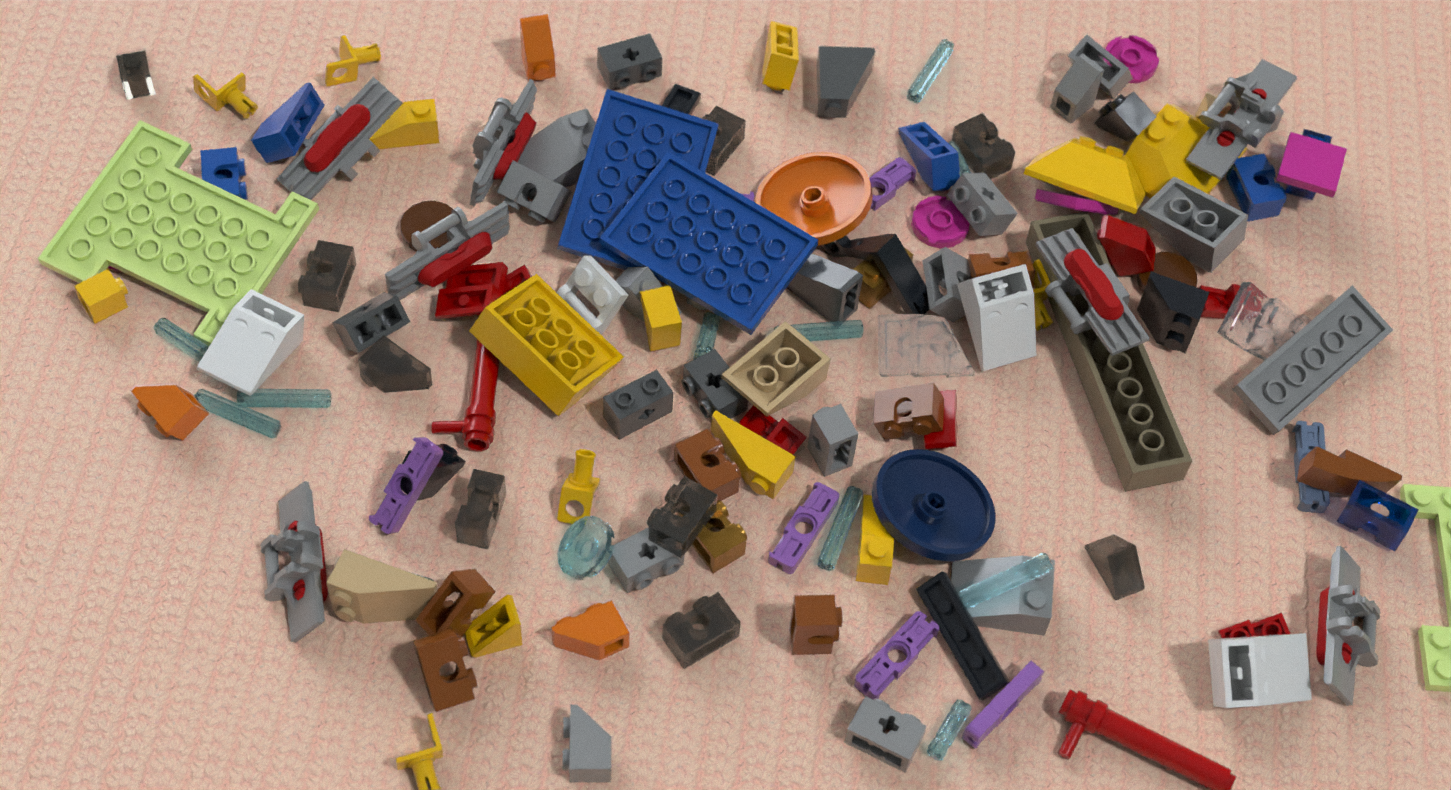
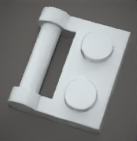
M583 256L566 284L561 286L556 292L600 334L604 333L628 297L626 291L592 256ZM578 290L600 312L598 317L575 295Z

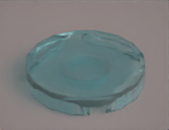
M585 516L575 521L566 530L560 541L557 553L558 564L565 574L576 580H584L583 578L587 576L591 578L597 575L607 565L614 548L611 545V537L614 538V531L609 523L596 516Z

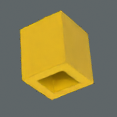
M108 269L74 286L81 305L94 324L128 307L124 296L128 294L125 284L120 277L115 279Z

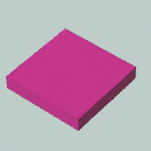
M1290 132L1276 181L1333 198L1337 190L1347 148Z
M1040 189L1036 190L1035 199L1039 202L1074 210L1115 215L1119 209L1080 195Z

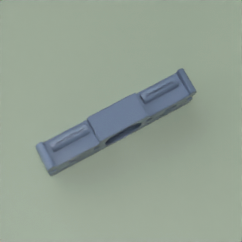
M1298 421L1292 432H1295L1296 453L1294 454L1295 482L1299 484L1300 498L1297 508L1302 512L1324 513L1330 504L1329 492L1297 481L1300 461L1316 446L1326 450L1324 426L1319 422H1313L1309 426L1306 421Z

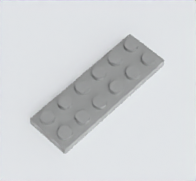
M1352 285L1232 388V390L1267 429L1275 435L1389 335L1393 329Z

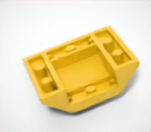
M1167 103L1158 112L1157 117L1135 138L1125 156L1129 157L1144 188L1145 196L1150 199L1173 177L1209 194L1221 180L1186 162V159L1210 127L1177 105ZM1245 147V149L1242 151V153L1239 155L1238 158H1241L1242 155L1246 152V150H1247L1246 147Z
M1080 136L1079 139L1072 138L1038 154L1025 168L1023 173L1135 215L1146 195L1129 157L1123 155V150L1112 146H1107L1106 149L1096 146L1095 140Z

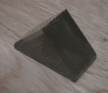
M1114 534L1085 545L1088 555L1115 601L1144 590L1145 586L1136 545Z

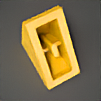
M671 286L640 291L649 350L656 351L679 346L681 342L682 321Z
M507 594L472 621L471 626L465 632L472 657L477 658L522 645L521 623L512 595Z

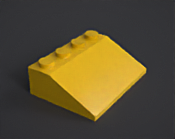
M537 274L486 306L469 330L482 345L493 353L504 366L515 374L557 416H560L576 404L624 358L616 348Z

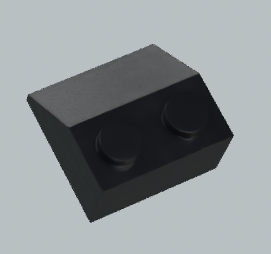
M1151 272L1137 312L1156 343L1166 346L1168 349L1186 353L1199 323L1209 292Z

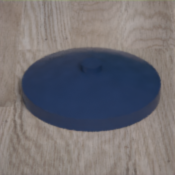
M922 449L903 451L890 457L883 464L874 479L872 502L880 522L895 540L918 555L938 561L964 560L978 553L993 533L996 514L988 490L970 469L947 455Z

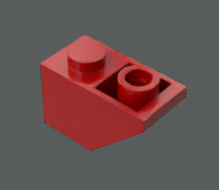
M1109 215L1102 216L1101 229L1097 231V239L1104 246L1109 264L1111 266L1114 265L1119 277L1154 271L1156 248L1147 230Z

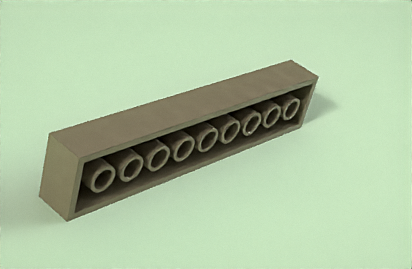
M1087 211L1031 221L1026 244L1033 262L1040 259L1051 283L1058 280V278L1035 244L1037 241L1071 228L1074 229L1099 266L1106 263L1110 266L1101 242L1097 239L1096 230ZM1065 292L1081 317H1084L1089 309V305L1082 293L1071 296L1069 292ZM1048 296L1125 492L1184 480L1192 459L1144 344L1142 343L1111 356L1093 329L1074 334L1070 328L1071 323L1055 299Z

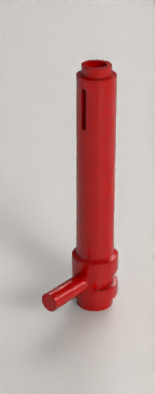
M478 339L469 407L465 410L464 420L433 421L431 429L433 434L462 433L466 448L472 451H485L494 439L493 427L496 422L494 404L500 360L482 345Z
M1069 689L1058 712L1065 716V721L1071 723V727L1058 751V754L1063 758H1071L1084 730L1091 734L1097 732L1210 790H1231L1236 776L1231 774V769L1109 709L1108 704L1098 699L1095 702L1087 698L1088 694L1080 690L1075 692Z

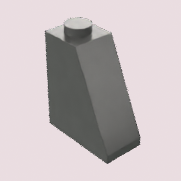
M819 46L817 57L818 117H847L872 72L875 48Z
M811 254L787 286V289L838 328L858 308L863 275L858 271Z

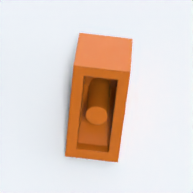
M548 14L520 18L521 57L527 80H545L556 77L555 54Z

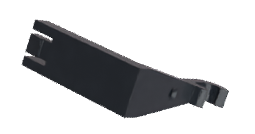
M884 234L849 240L847 236L836 240V243L831 242L821 245L824 251L832 257L874 260L910 321H919L921 316H924L930 309L926 285L896 234Z

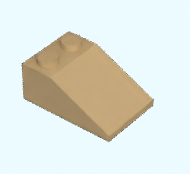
M785 321L727 369L721 378L763 414L769 416L806 397L825 381L831 358Z
M346 549L343 550L326 582L333 613L344 621L352 622L355 620L363 624L416 620L438 590L437 582Z

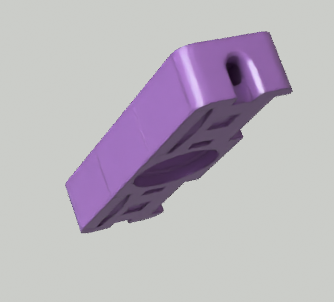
M898 157L869 178L871 187L881 188L884 194L873 195L870 209L872 208L875 211L895 197L896 190L911 180L914 183L916 169L906 160Z
M426 437L413 439L416 444L404 464L397 466L384 489V492L387 494L376 514L369 516L370 522L374 525H382L381 530L386 534L400 531L443 456V450ZM405 476L412 483L411 492L407 495L400 488L401 479Z
M820 482L814 483L812 492L803 506L798 507L785 527L783 537L773 550V553L769 552L768 562L774 567H777L778 564L783 566L782 571L787 574L795 572L836 508L839 500V493ZM799 522H807L812 526L813 530L808 534H802L796 530L795 525Z
M921 611L915 612L856 675L855 688L871 699H879L880 694L894 679L898 680L918 658L919 652L933 636L937 637L939 625L934 621L928 623L926 621L927 616ZM894 649L901 650L905 654L906 660L901 663H895L889 659L888 652Z
M1030 661L968 724L962 739L976 749L991 731L1018 706L1020 701L1040 683L1044 671L1033 661Z

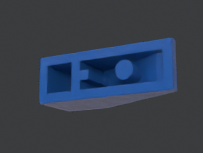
M310 82L304 84L260 125L251 141L266 163L295 156L324 108L323 101Z
M925 121L898 128L899 135L922 180L933 191H945L954 186L960 178L959 153Z

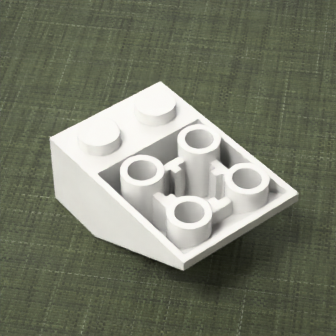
M1026 264L957 283L981 372L1037 356L1034 292Z
M251 289L233 307L199 362L197 370L251 396L303 341L304 314Z
M1306 633L1208 639L1213 706L1238 708L1312 700Z

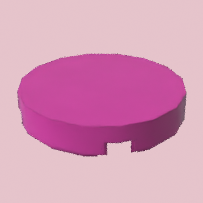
M1129 35L1128 38L1119 36L1111 40L1105 48L1129 68L1132 75L1129 83L1145 82L1153 77L1159 64V57L1156 54L1157 50L1146 39ZM1105 58L1103 59L1108 65L1112 66Z
M945 196L928 197L919 202L913 212L911 223L914 234L921 242L941 249L944 247H954L963 242L968 235L970 223L951 200H947Z

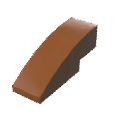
M1318 446L1300 461L1297 481L1331 493L1349 496L1384 495L1402 480L1401 474L1347 449L1337 456Z

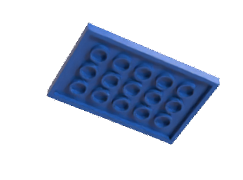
M607 89L557 249L580 257L592 256L597 262L626 270L628 267H637L602 246L599 238L667 152L674 154L705 173L719 124Z
M670 152L666 153L599 238L602 246L637 267H649L657 279L750 335L753 334L818 246V239Z

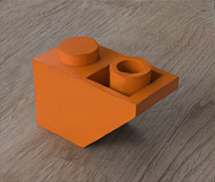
M177 385L135 387L131 391L139 400L136 404L138 408L147 416H152L157 421L154 426L167 438L172 435L183 441L209 415V412L191 392Z
M612 600L604 604L596 603L587 608L584 613L575 617H564L551 627L552 643L555 647L596 660H602L629 647V631Z

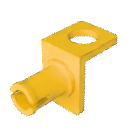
M346 35L340 36L339 56L342 61L326 65L325 84L326 86H333L357 81L358 65L381 60L378 44L373 43L372 45L353 48ZM337 69H347L346 73L340 77L332 76Z
M242 72L217 91L198 74L193 76L195 93L214 110L219 111L225 105L230 104L245 119L250 118L248 112L253 115L258 109V105L243 93L246 89V76ZM202 87L207 91L209 96L203 91Z
M1040 259L1035 260L1033 263L1035 268L1034 286L1036 288L1033 290L1036 331L1041 330V325L1045 329L1053 323L1043 303L1048 297L1045 289L1051 282ZM1037 271L1040 274L1042 285L1039 282Z
M579 449L575 453L574 471L569 473L561 488L557 520L586 527L590 521L593 496L600 485V478L592 477L596 453L590 450ZM572 500L579 501L584 507L583 514L580 516L570 515L566 510V504Z
M429 713L427 714V721L435 747L396 758V765L398 770L405 768L413 769L418 790H428L426 781L429 782L431 790H441L433 761L443 757V749L433 714Z

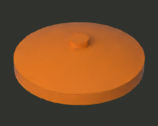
M811 152L788 159L770 171L758 187L755 203L818 239V246L846 236L861 224L870 210L873 192L867 172L854 159L834 152Z

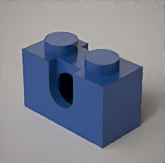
M237 148L200 150L202 180L247 200L246 182H241V176H246V164L244 158L239 159Z
M1265 153L1237 158L1228 170L1226 179L1241 211L1248 214L1247 222L1279 216L1286 202V192L1279 183H1275V169L1272 164H1269Z

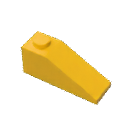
M770 21L762 71V84L773 90L780 91L785 89L790 91L799 61L797 27Z
M435 99L403 102L369 140L378 149L440 143Z
M715 410L712 414L711 432L715 438L718 437L725 453L731 462L734 461L737 464L741 477L746 484L757 494L766 495L774 499L792 475L796 456Z
M863 494L856 581L888 585L892 570L894 538L880 522L873 506L872 495Z

